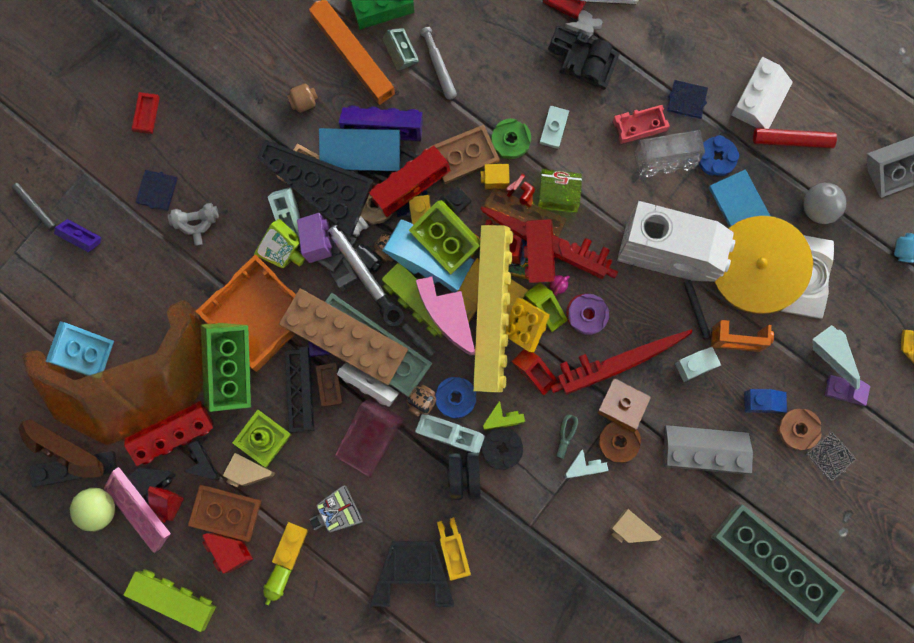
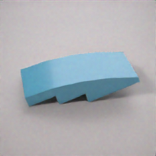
M401 219L382 251L414 275L419 272L426 278L432 277L434 284L440 282L453 293L457 292L474 260L472 258L468 259L454 273L450 274L409 231L414 224Z

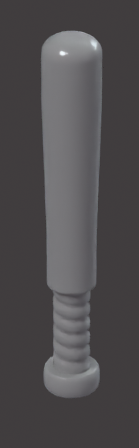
M424 27L420 30V34L425 37L444 95L448 100L454 99L457 93L439 49L436 48L432 38V29Z

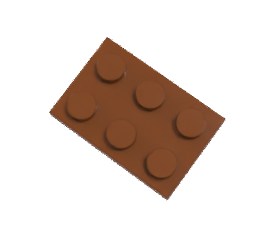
M200 485L188 526L250 542L262 501Z

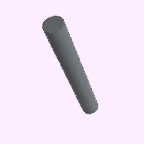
M19 183L13 184L12 189L50 231L55 229L56 225Z

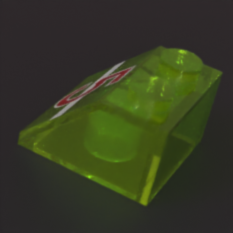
M542 169L538 208L578 212L582 173Z

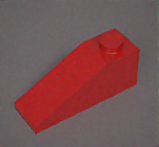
M150 486L148 489L149 506L160 521L164 523L166 520L173 521L184 497L163 488Z

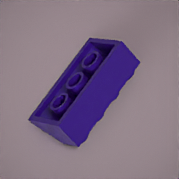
M348 106V108H342L339 125L342 129L400 130V140L421 141L423 114L416 109L399 111L396 108L380 110L377 107L363 109L358 106Z

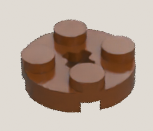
M615 422L605 426L599 435L600 451L611 462H628L637 455L640 449L641 437L638 430L633 432ZM617 436L620 439H625L624 447L620 448L619 445H615L614 442Z

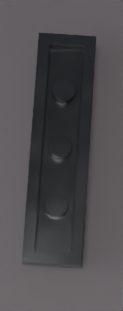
M114 451L93 455L103 464V475L110 474L113 470L117 469ZM58 461L30 466L32 487L83 479V477L68 473V467L63 466Z

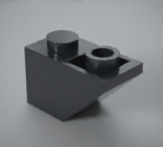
M138 468L127 478L143 499L148 502L149 487L165 488L172 483V478L175 474L165 470Z

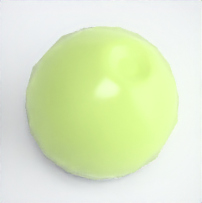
M100 488L82 490L73 498L70 505V516L73 523L84 531L103 529L112 521L115 514V503L112 496Z

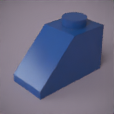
M749 389L744 392L746 413H787L786 392L772 389Z

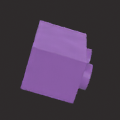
M320 213L297 219L301 253L309 263L331 257L333 242L328 232L330 229L329 221L324 219Z

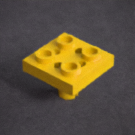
M517 297L509 315V325L506 326L508 339L528 352H535L541 335L546 330V323L550 314L523 298Z

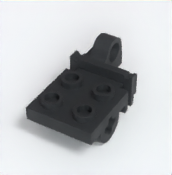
M557 25L548 50L556 55H565L559 72L565 74L568 69H571L570 75L605 90L620 53L612 50V45L605 40L595 39L592 41L588 39L589 36L587 35L582 39L583 33L577 34Z

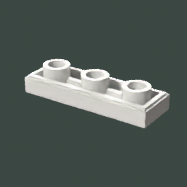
M345 363L337 373L343 381L351 383L359 388L362 393L372 396L380 404L388 407L391 406L400 393L348 363Z

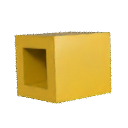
M485 164L484 171H481V183H485V190L506 189L509 186V164Z

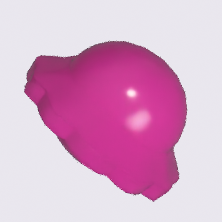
M557 275L555 276V281L550 282V289L555 297L557 294H562L567 290L569 276Z

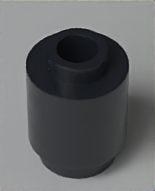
M361 244L355 249L370 273H375L380 269L382 258L369 246Z

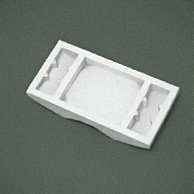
M803 235L812 252V276L801 297L789 307L781 310V312L822 319L829 294L828 282L833 264L834 241Z

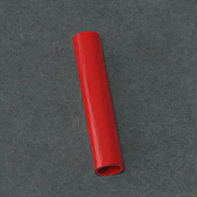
M755 128L753 133V143L763 145L835 148L837 142V134L835 132Z

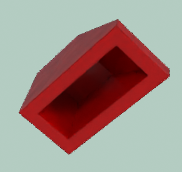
M523 349L511 361L518 371L542 395H545L551 389V385L558 382L546 364L534 352H528Z

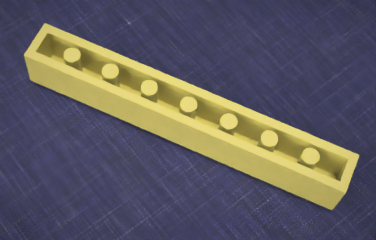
M481 225L473 391L503 392V388L506 387V376H504V368L507 366L505 347L508 345L506 326L509 325L507 305L510 304V294L507 292L508 285L511 283V273L508 270L509 264L512 262V253L509 252L510 243L513 241V233L509 227L502 225Z

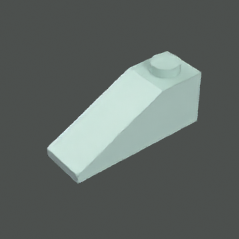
M292 187L272 192L268 196V200L275 220H282L299 236L297 219H300V214Z
M831 325L812 339L813 350L857 390L860 388V376L847 337L843 331L837 330Z

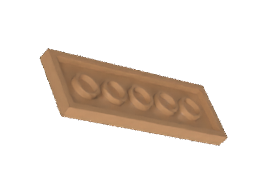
M301 288L279 323L280 326L387 386L408 351L406 347Z

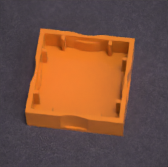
M256 254L234 274L232 279L223 288L216 291L196 310L207 324L228 323L248 325L250 367L256 372L296 335L279 325L296 294Z

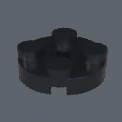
M494 429L486 435L482 443L483 457L492 468L498 470L512 468L520 461L523 455L522 440L511 429ZM505 443L508 452H504L501 455L496 447Z

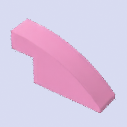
M432 277L416 280L420 298L437 328L462 351L470 356L475 355L461 291L436 296Z

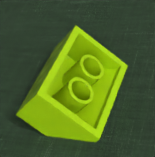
M442 200L437 201L409 229L413 236L450 274L454 273L480 249L479 238Z

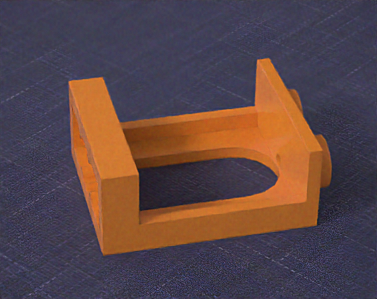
M720 320L712 327L711 347L761 352L773 343L774 332L771 331L772 325H767L758 331V337L729 334V321Z

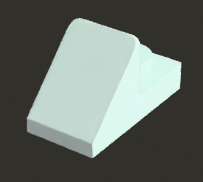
M582 449L564 474L565 479L607 472V462L601 463V460L589 461V466H586Z

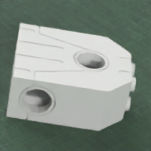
M638 201L626 224L617 261L630 265L634 264V266L691 281H716L717 278L723 276L724 272H727L731 260L728 259V255L734 249L735 240L732 239L734 232L718 221L657 205L655 207L653 204Z

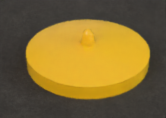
M771 216L749 217L732 225L729 230L734 232L732 239L735 240L733 251L729 252L728 259L731 260L730 266L723 276L714 281L721 295L736 308L753 314L775 313L796 302L806 290L813 271L812 252L803 234L787 221Z

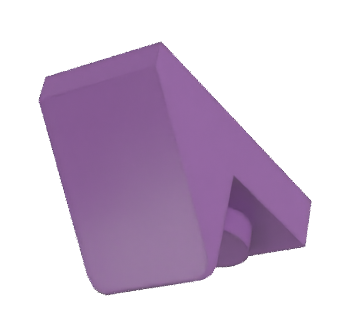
M830 375L825 396L866 406L870 385L860 380V388L856 390L844 378Z

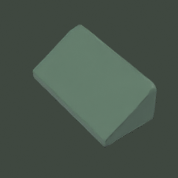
M404 28L387 30L382 39L396 69L402 70L418 63L419 59Z

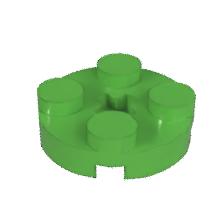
M505 119L496 125L491 141L501 158L516 159L523 156L529 150L531 133L524 123L522 124L516 119ZM508 135H512V137L517 138L516 140H514V143L506 141V139H508Z

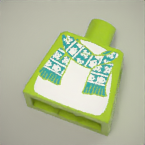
M277 219L269 226L254 255L256 254L258 257L280 268L286 267L291 261L300 267L306 260L302 253L298 251L300 247L299 236L280 219Z

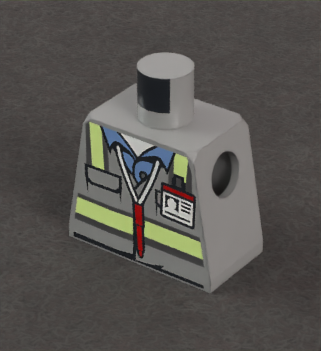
M345 485L316 506L320 514L309 519L314 530L326 525L329 532L363 523L359 511Z

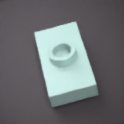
M550 106L540 140L541 145L559 149L569 110Z

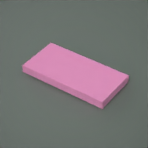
M118 467L112 471L104 490L112 496L117 507L152 552L155 553L161 549L171 533Z

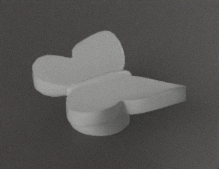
M582 10L578 16V21L565 23V28L576 31L577 34L583 33L581 38H584L586 35L590 38L593 35L594 29H600L603 22L601 19H592L593 16L590 13Z

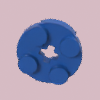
M721 135L707 139L698 151V164L700 168L711 176H725L735 168L739 159V152L736 146L729 139ZM715 152H716V153H720V154L722 155L721 158H722L723 160H720V159L715 160V159H714V156H715L714 153H715Z
M450 377L442 381L436 392V405L440 412L452 419L462 418L471 413L476 404V391H473L474 386L468 380L460 377ZM452 393L461 394L459 403L450 400L452 399Z

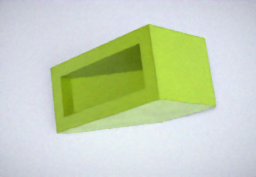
M539 282L524 294L529 303L550 314L546 326L551 332L568 320L553 292Z

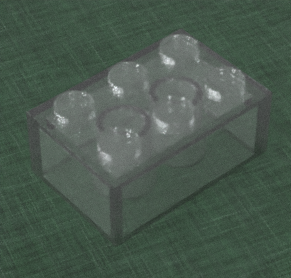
M700 130L640 140L634 153L639 176L651 177L658 172L673 173L681 168H684V170L694 169L704 156L705 149Z

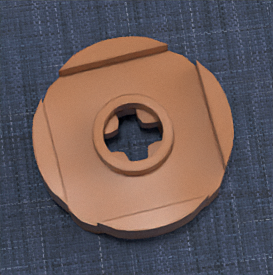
M794 409L785 413L777 429L783 443L789 448L798 451L814 447L822 435L819 418L815 413L807 409ZM796 425H803V431L805 433L797 434V429L795 428Z

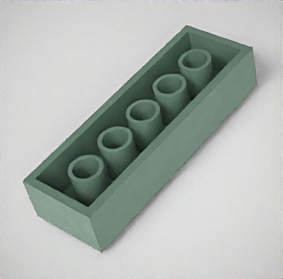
M743 504L736 505L711 536L714 541L812 623L819 624L845 591Z

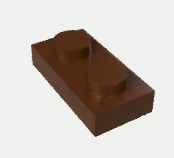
M337 363L316 366L321 407L343 404L339 376L337 375Z

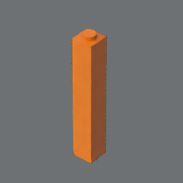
M321 0L313 3L311 8H309L311 18L376 102L381 105L395 95L394 86L328 1Z

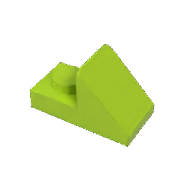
M499 401L484 423L483 431L524 424V414L514 411L506 413L507 417H503Z

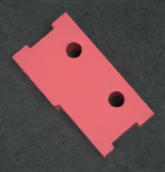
M663 105L641 111L634 110L633 115H629V112L614 116L613 123L618 129L620 144L668 131L670 125L668 120H665Z

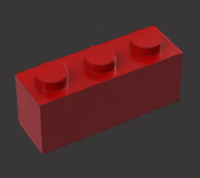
M551 219L526 221V225H523V237L527 238V246H524V258H528V266H525V278L529 279V283L555 281L553 222Z

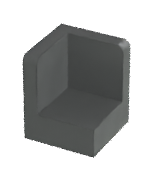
M346 258L342 259L343 263L335 273L330 271L341 292L359 282Z

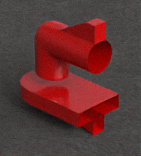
M521 174L514 183L505 189L508 192V197H511L525 177L524 174ZM525 181L520 187L525 192L519 201L530 208L533 204L535 188Z

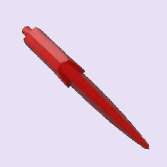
M481 206L483 213L500 225L509 227L512 233L527 241V238L523 237V225H526L525 222ZM553 235L554 257L600 279H603L605 274L614 279L616 278L618 271L610 268L613 260L606 259L610 249L603 247L600 254L597 255L594 251H588L592 241L584 238L580 247L575 242L570 246L569 241Z
M692 329L645 344L601 361V363L599 360L589 363L587 355H581L579 360L582 367L572 371L567 361L559 365L563 374L557 376L558 383L551 385L550 388L553 393L563 390L564 394L567 395L608 379L662 353L691 335Z

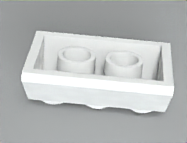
M762 57L731 115L756 128L769 129L793 83L780 65Z

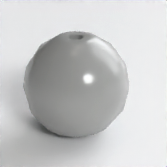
M824 182L814 185L804 197V211L815 223H833L840 219L846 209V196L841 188L835 184Z

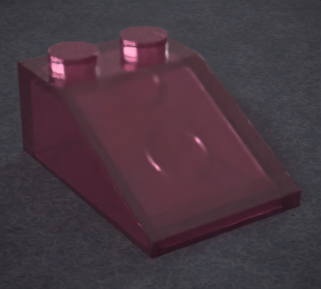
M367 399L360 404L335 456L371 477L394 440L404 418L372 399Z

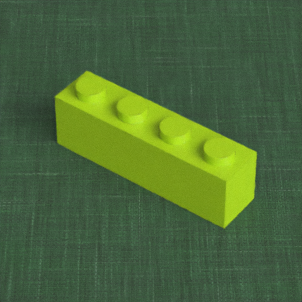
M397 263L382 278L383 289L389 295H396L399 298L397 302L404 309L408 307L413 312L411 315L419 323L423 321L428 326L426 329L432 336L435 337L437 335L442 338L444 335L430 318L420 298L416 284L417 279L404 266Z
M149 570L135 571L124 596L199 632L205 631L216 606L211 604L212 600L204 596L197 598L192 595L193 591L185 587L178 589L173 586L174 582L166 578L159 580L154 577L155 573Z

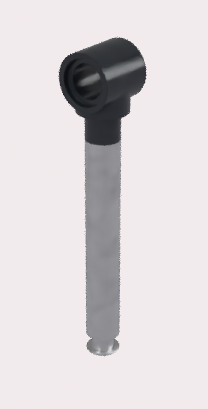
M338 225L331 227L328 232L331 233L332 240L381 308L379 312L384 318L385 323L391 327L399 326L404 319L402 309L394 301L391 302L343 232L337 229ZM390 311H397L400 315L399 320L396 322L389 321L388 313Z

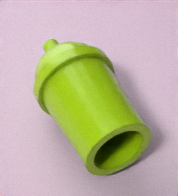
M277 564L275 565L266 585L264 584L263 594L267 598L266 605L283 596L291 570Z

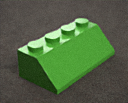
M228 323L202 324L204 406L209 412L251 407L248 325Z

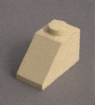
M234 453L223 476L228 478L227 483L238 488L239 484L247 486L271 478L275 473Z
M626 509L610 528L613 531L612 536L620 543L623 541L625 543L658 541L661 538L660 535L629 509Z

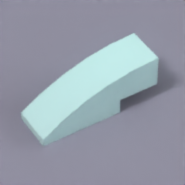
M421 415L415 431L420 435L470 453L478 452V454L485 435L480 432L430 415Z

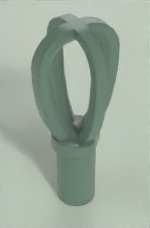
M566 415L563 419L557 457L563 459L565 457L568 444H570V440L578 426L576 416ZM571 418L574 420V424L569 436L565 438L567 420Z

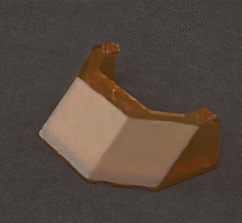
M185 300L169 307L167 316L171 327L155 354L72 380L65 376L63 367L51 365L46 362L47 358L44 353L34 350L22 354L27 374L55 420L105 445L124 440L126 437L191 406L202 390L201 324L196 309Z

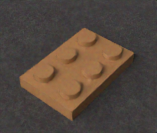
M484 125L434 145L450 166L451 171L442 177L444 184L485 168V164H496L500 161Z

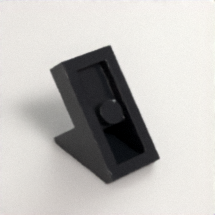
M458 186L446 197L442 195L438 200H442L456 215L471 203V199Z
M195 441L189 444L192 449L189 451L191 457L195 462L198 461L199 463L184 472L213 480L220 479L202 443Z

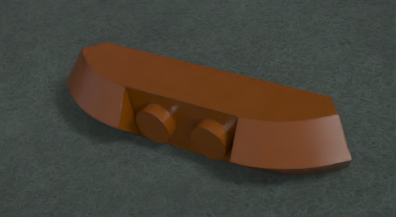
M31 419L22 421L18 427L24 444L32 452L41 451L50 458L53 455L56 456L60 464L68 467V473L83 478H94L103 475V464L95 456Z

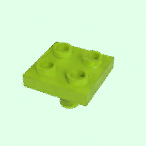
M257 410L232 443L267 468L292 434L260 410Z

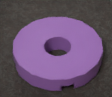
M584 294L577 297L571 303L568 310V319L571 326L577 332L584 335H593L600 332L606 326L609 320V309L601 297L594 294ZM586 309L592 310L594 318L586 319L583 311Z

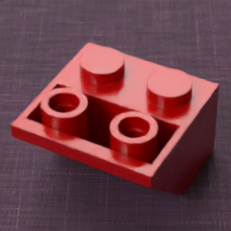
M215 533L202 535L205 540L203 545L208 553L211 552L214 556L213 564L218 572L222 571L223 574L231 573L253 560L244 541Z

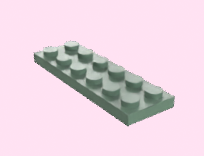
M331 293L325 301L327 304L408 349L389 384L409 397L432 363Z

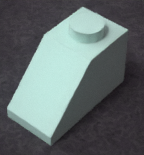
M710 347L679 360L675 365L683 382L721 366V363L713 347Z

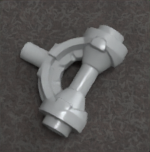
M212 203L205 204L197 212L185 213L180 209H173L171 214H168L170 226H173L175 230L179 229L187 235H193L195 246L203 244L201 233H205L211 224L216 222V218H219L217 206L213 207ZM202 220L200 224L195 226L187 224L188 221Z

